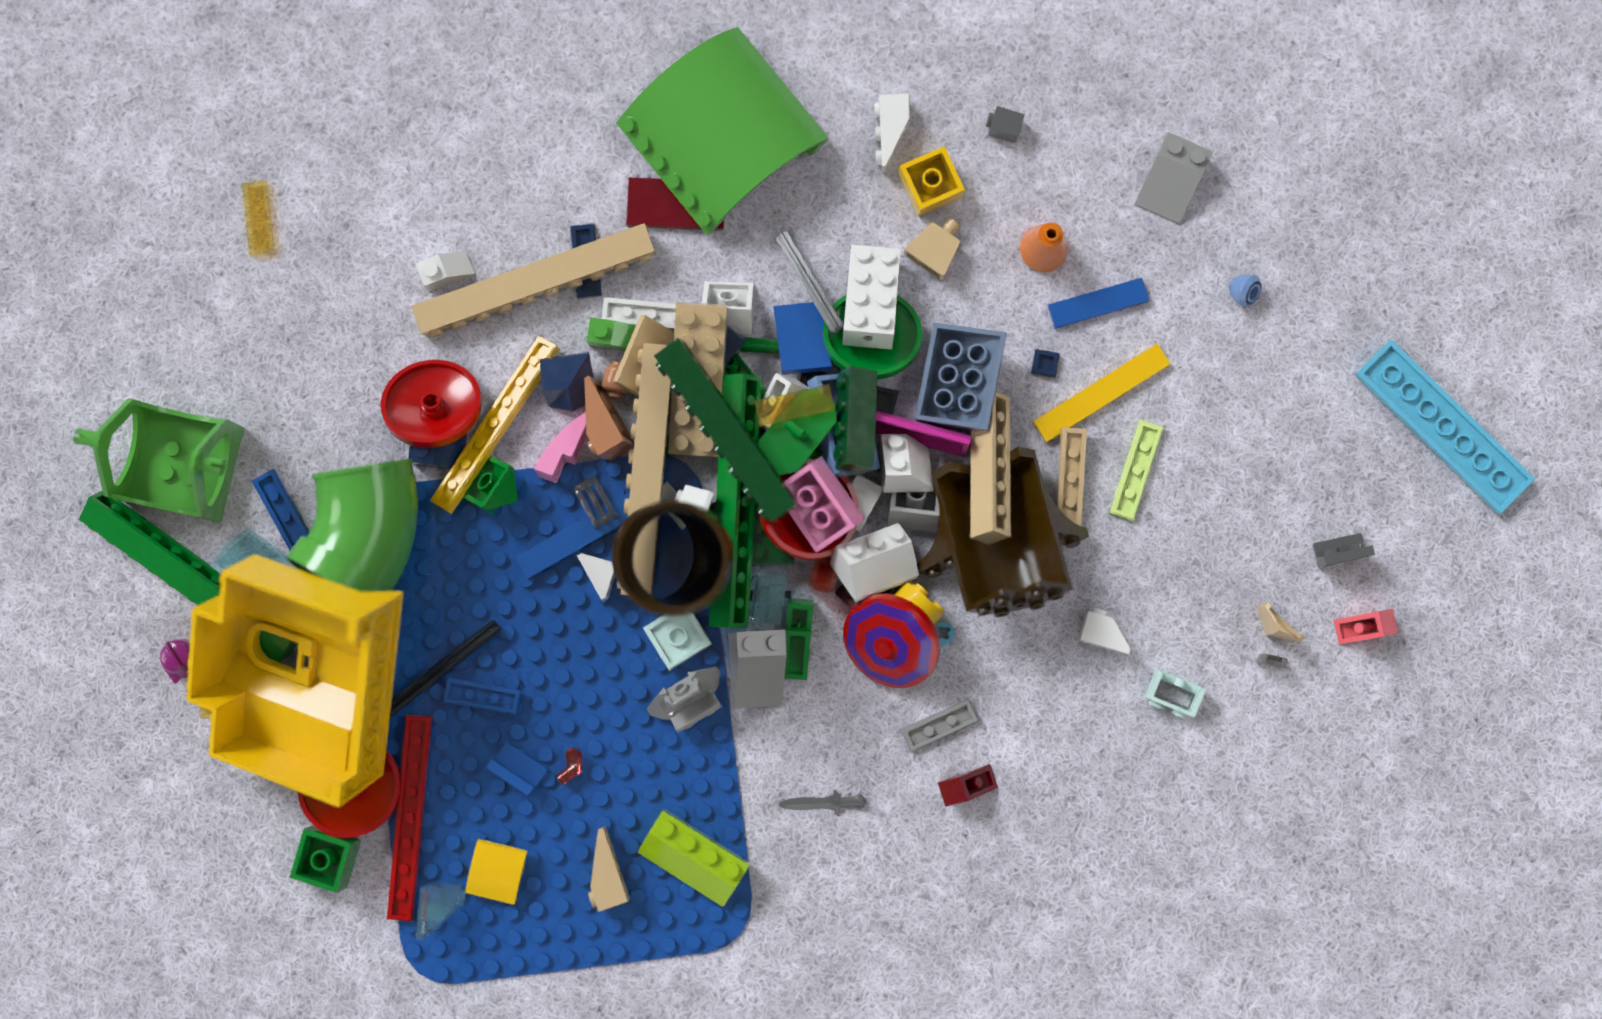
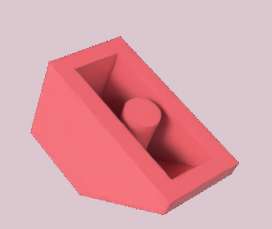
M1393 608L1334 620L1339 644L1398 633Z

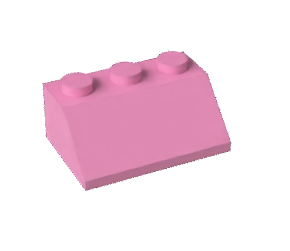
M822 456L784 481L800 504L789 514L816 553L865 519Z

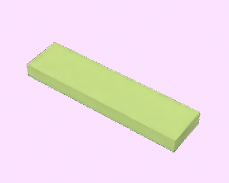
M1139 420L1109 512L1110 514L1134 521L1164 427Z

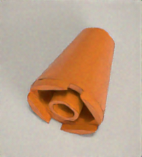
M1050 222L1031 227L1025 232L1020 242L1021 258L1028 267L1039 272H1050L1059 268L1068 255L1067 239L1062 228L1056 223Z

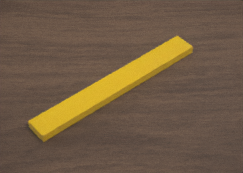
M540 336L537 337L430 499L432 503L451 514L453 513L541 379L540 359L555 357L560 350L557 345Z

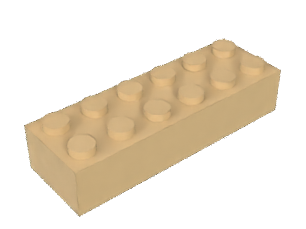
M677 302L674 340L680 338L685 341L722 394L723 375L725 374L728 305ZM672 390L668 454L718 457L713 448L716 445L711 437L707 438L699 428L701 424L696 416L692 417L684 407L687 403L682 395L678 397Z

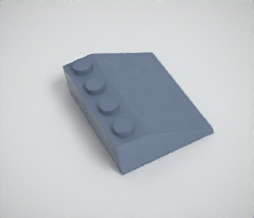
M934 322L915 420L946 429L988 431L1007 333Z

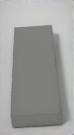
M968 698L901 729V733L912 753L979 722V719Z

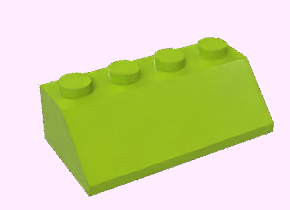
M666 809L661 812L638 850L639 854L722 907L750 865L748 861Z

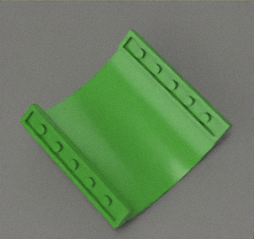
M739 27L710 38L673 63L644 89L616 122L706 235L711 234L743 198L774 172L804 152H807L809 156L814 155L829 139Z

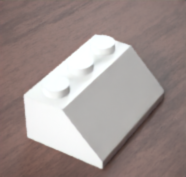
M899 523L836 546L830 562L831 567L855 602L917 579L919 576L912 541Z

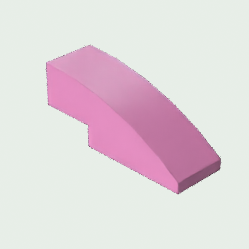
M586 412L562 429L542 453L534 468L539 478L557 483L565 463L576 464L588 438L586 434Z

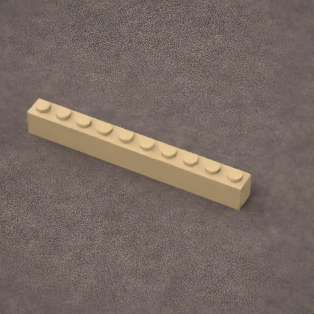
M645 223L412 305L411 307L421 334L435 338L443 335L444 329L452 327L453 330H457L467 326V321L473 319L476 322L490 318V313L499 311L501 314L513 310V305L522 303V305L531 304L537 301L536 297L545 294L546 297H550L560 293L559 289L567 286L569 289L583 285L582 281L589 278L592 281L599 280L606 276V272L615 270V272L624 271L629 268V264L637 261L638 264L647 263L652 260V256L656 255L648 229Z
M644 343L643 349L638 351V364H642L641 374L636 375L635 388L639 389V399H634L633 414H637V421L631 427V439H635L634 449L629 450L628 463L632 464V474H627L626 489H630V497L625 499L624 514H628V516L638 509L662 501L672 391L670 384L672 381L668 375L663 376L657 369L655 364L658 361L654 355L667 345ZM660 516L652 520L642 530L636 541L633 554L637 578L644 589L652 596ZM617 581V589H621L622 595H627Z

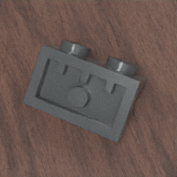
M1361 533L1313 544L1318 568L1375 555L1373 545L1365 547Z

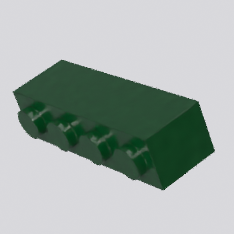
M849 366L839 373L836 380L838 399L836 401L837 423L834 434L837 438L833 458L836 461L835 469L864 474L874 468L877 371Z

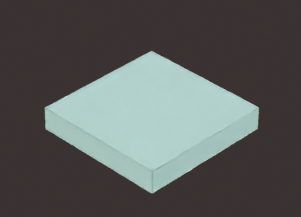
M694 614L661 616L643 628L669 671L712 645Z

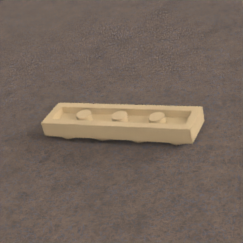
M1062 427L1060 432L1056 506L1068 519L1081 526L1087 429Z

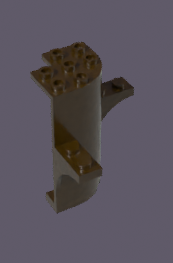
M1017 447L1010 451L1011 537L991 544L971 538V465L947 462L931 472L939 503L940 519L938 532L931 549L917 563L919 575L935 578L942 575V571L955 568L966 612L977 613L978 616L994 614L996 618L1009 615L1010 612L1030 608V610L1043 608L1045 602L1061 599L1064 597V593L1073 589L1061 545H1065L1066 548L1080 545V541L1089 537L1087 527H1082L1068 519L1055 505L1045 487L1034 449Z

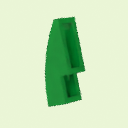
M789 598L785 634L787 655L784 678L807 680L814 600Z

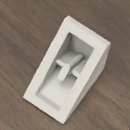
M581 553L577 557L601 600L609 599L615 578L612 562Z

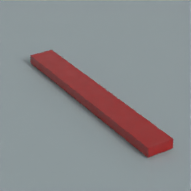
M406 715L400 771L401 788L396 813L387 920H414L433 717Z

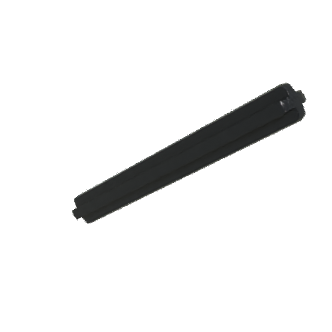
M491 620L394 696L391 701L390 718L501 631L499 624L495 620Z

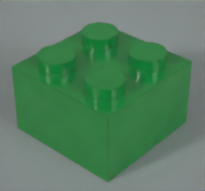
M314 825L304 828L289 878L335 893L347 889L361 839L331 836L320 831Z

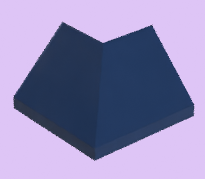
M589 352L540 359L542 390L548 406L571 412L585 406L584 378L587 376L594 378Z

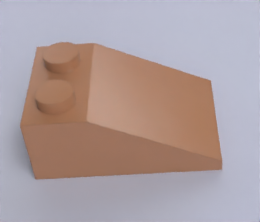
M587 376L584 378L586 434L590 440L587 444L594 455L612 461L629 452L630 449H634L635 442L631 439V435L608 396L607 391L602 388V383Z

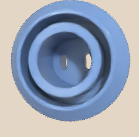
M1240 275L1234 278L1229 286L1231 297L1241 307L1254 304L1262 289V283L1256 275Z

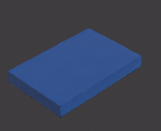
M809 302L773 306L782 375L831 370V359L823 341L824 319L815 304Z

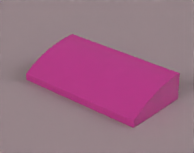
M876 410L875 434H907L928 448L960 457L965 456L970 445L971 435Z

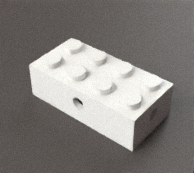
M851 245L842 345L892 350L900 249Z

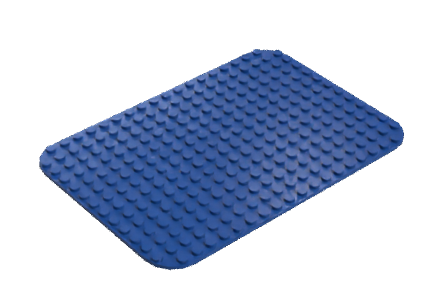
M629 456L618 457L612 461L601 459L577 462L575 465L571 463L565 464L557 483L539 478L534 468L514 470L518 502L498 507L493 516L464 498L461 499L451 514L430 501L444 479L416 482L418 520L415 539L408 562L393 591L403 593L392 698L491 620H495L501 627V631L389 719L386 749L393 756L399 771H401L406 715L433 717L414 920H398L400 941L406 959L418 974L436 983L460 984L708 953L729 945L742 933L750 917L752 891L749 867L722 907L638 853L659 815L666 809L748 861L720 627L709 626L710 605L693 614L712 645L669 671L643 629L660 618L661 615L644 610L633 602L628 595H622L621 589H617L616 577L613 581L609 599L601 600L577 557L582 553L612 562V546L619 528L529 580L515 559L518 555L630 492V489H626L627 474H632V464L628 463ZM666 456L663 485L668 482L676 492L679 489L684 490L685 485L702 489L699 478L686 463L672 456ZM668 513L660 515L653 597L656 599L668 597L676 592L686 581L693 564L694 550L691 535L687 527L682 530ZM712 667L718 668L721 675L715 695L721 707L712 715L702 718L694 723L692 727L684 729L677 733L671 719L665 720L650 716L647 708L663 688L668 689L688 677V672ZM447 677L523 690L518 715L442 702ZM506 742L548 769L532 795L527 796L486 768L490 760L495 759ZM397 807L388 819L392 855ZM606 826L630 899L628 902L598 912L597 906H592L588 893L591 892L590 886L598 829ZM478 839L528 851L524 873L520 880L518 896L514 905L465 893Z

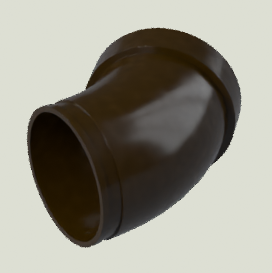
M667 500L638 509L621 524L612 546V567L621 588L638 606L661 616L689 615L705 609L722 594L729 582L733 569V548L725 527L710 511L690 502ZM670 512L685 524L691 535L694 550L693 564L686 581L676 592L668 597L656 599L644 589L638 580L634 568L633 554L636 541L642 530L658 516Z

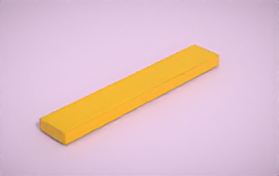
M1157 343L1032 423L1045 443L1060 434L1062 427L1071 428L1171 363Z

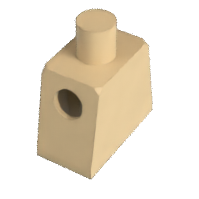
M951 218L947 219L942 228L932 222L906 247L904 255L942 281L960 245V240L954 237L960 225Z

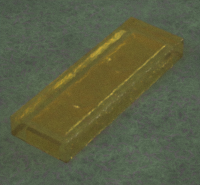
M263 180L242 183L249 255L275 253L268 182Z
M830 384L755 400L760 426L835 410Z

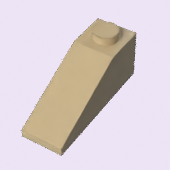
M606 826L598 829L590 886L591 892L588 893L592 906H597L598 912L628 902L630 899Z

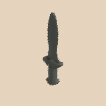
M834 790L833 795L824 798L798 797L784 800L779 803V807L791 810L828 808L835 810L834 814L837 815L840 807H858L861 809L865 804V799L862 794L851 797H839L837 790Z

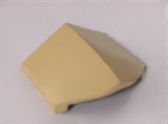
M1262 603L1257 607L1265 636L1291 642H1299L1305 639L1304 635L1295 631L1271 608L1272 605L1270 603Z

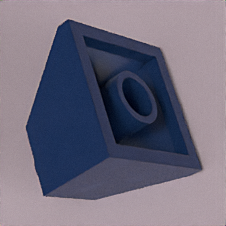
M467 434L455 442L440 447L421 448L410 445L408 459L413 458L412 465L451 469L466 446Z

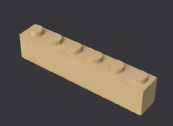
M997 391L989 430H971V538L986 544L1011 537L1010 397Z

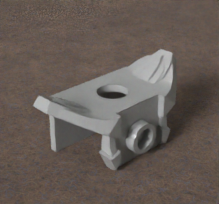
M717 667L688 672V677L668 689L663 688L647 708L650 716L665 720L671 719L677 733L684 729L692 727L694 723L702 718L712 715L721 707L715 695L721 675Z

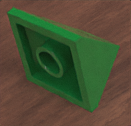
M489 456L463 498L493 516L498 507L518 502L514 468Z

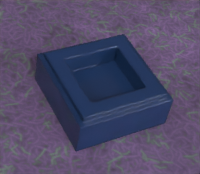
M1035 349L1031 374L1055 378L1060 353Z

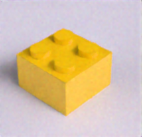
M945 146L899 166L898 175L918 217L963 198L965 189Z

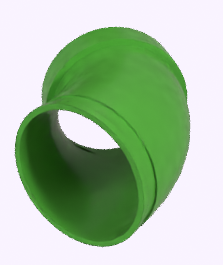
M413 458L312 474L316 487V514L313 526L307 537L301 536L286 556V559L298 570L360 592L393 591L408 562L418 520V493L416 476L412 466Z

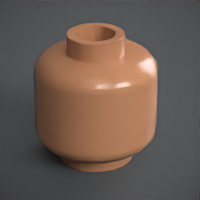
M612 361V364L607 365L604 369L602 388L609 391V397L623 399V394L628 395L631 392L613 382L621 362Z

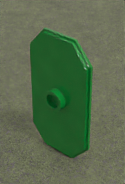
M816 388L797 392L758 441V446L779 476L798 472L837 423L836 403Z

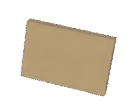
M640 315L613 382L639 397V389L635 388L636 375L641 374L642 364H638L639 349H643L644 343L669 345L674 341V332L647 315Z

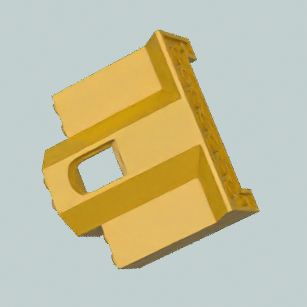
M255 554L222 570L220 576V595L192 609L186 701L212 711L209 737L210 757L340 807L382 777L384 773L403 593L399 591L360 592ZM261 631H266L298 643L296 668L271 660L264 654L260 645ZM305 655L309 656L308 667L304 666Z

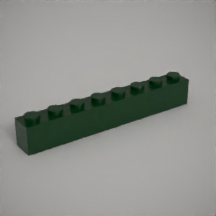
M677 338L656 353L654 357L658 361L655 364L657 369L663 376L668 375L672 381L670 384L671 389L678 397L682 395L687 403L684 407L692 417L696 416L701 422L699 425L700 430L707 438L711 437L716 444L713 446L714 450L720 458L723 459L725 457L730 464L728 470L736 480L740 478L745 486L742 489L750 500L755 499L760 507L757 508V511L765 521L769 519L770 522L775 523L800 505L685 341Z

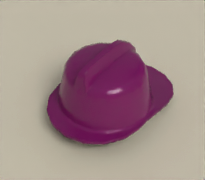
M186 639L166 642L160 653V662L175 684L181 678L188 677L190 643Z

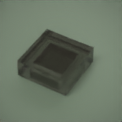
M1264 653L1258 655L1256 664L1284 669L1287 668L1288 660L1284 657Z

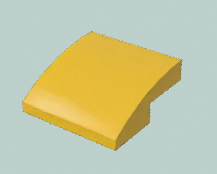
M478 839L465 893L514 905L517 900L528 851Z

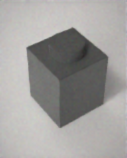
M997 106L995 113H989L985 127L990 128L988 135L1016 144L1025 114Z

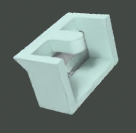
M1155 668L1145 697L1150 699L1149 704L1157 708L1163 709L1165 705L1173 709L1172 714L1184 719H1186L1187 715L1195 718L1206 689Z

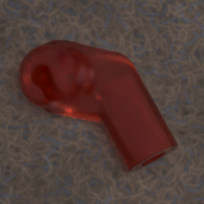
M570 748L566 751V768L556 775L562 785H565L582 771L583 756L575 748Z

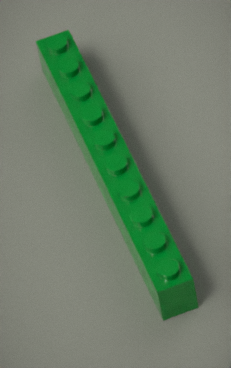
M749 374L723 375L722 395L758 445L762 376ZM718 455L715 516L723 524L730 537L733 548V569L726 588L710 605L709 626L748 629L755 499L750 500L742 489L745 486L740 478L736 480L728 470L730 464L725 457L722 459Z
M102 491L89 496L79 518L89 529L101 535L110 544L119 548L128 557L140 563L149 572L158 576L170 587L176 589L187 597L189 601L194 602L198 606L220 595V576L222 573L123 502L105 497ZM261 631L260 633L262 651L270 659L279 663L290 656L297 645L294 641L266 631Z

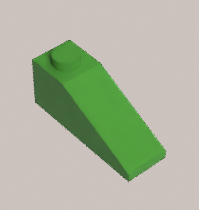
M590 317L587 343L590 347L626 351L636 325Z

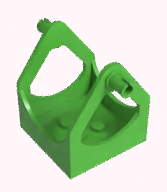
M128 398L96 432L77 428L74 434H78L79 437L73 436V442L77 445L93 447L100 484L105 497L221 523L245 427L224 418L215 419L188 414ZM132 414L133 433L130 451L124 469L114 484L108 456L111 438L116 430Z

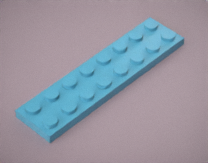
M1392 339L1387 341L1354 374L1496 514H1501L1535 480L1515 458Z

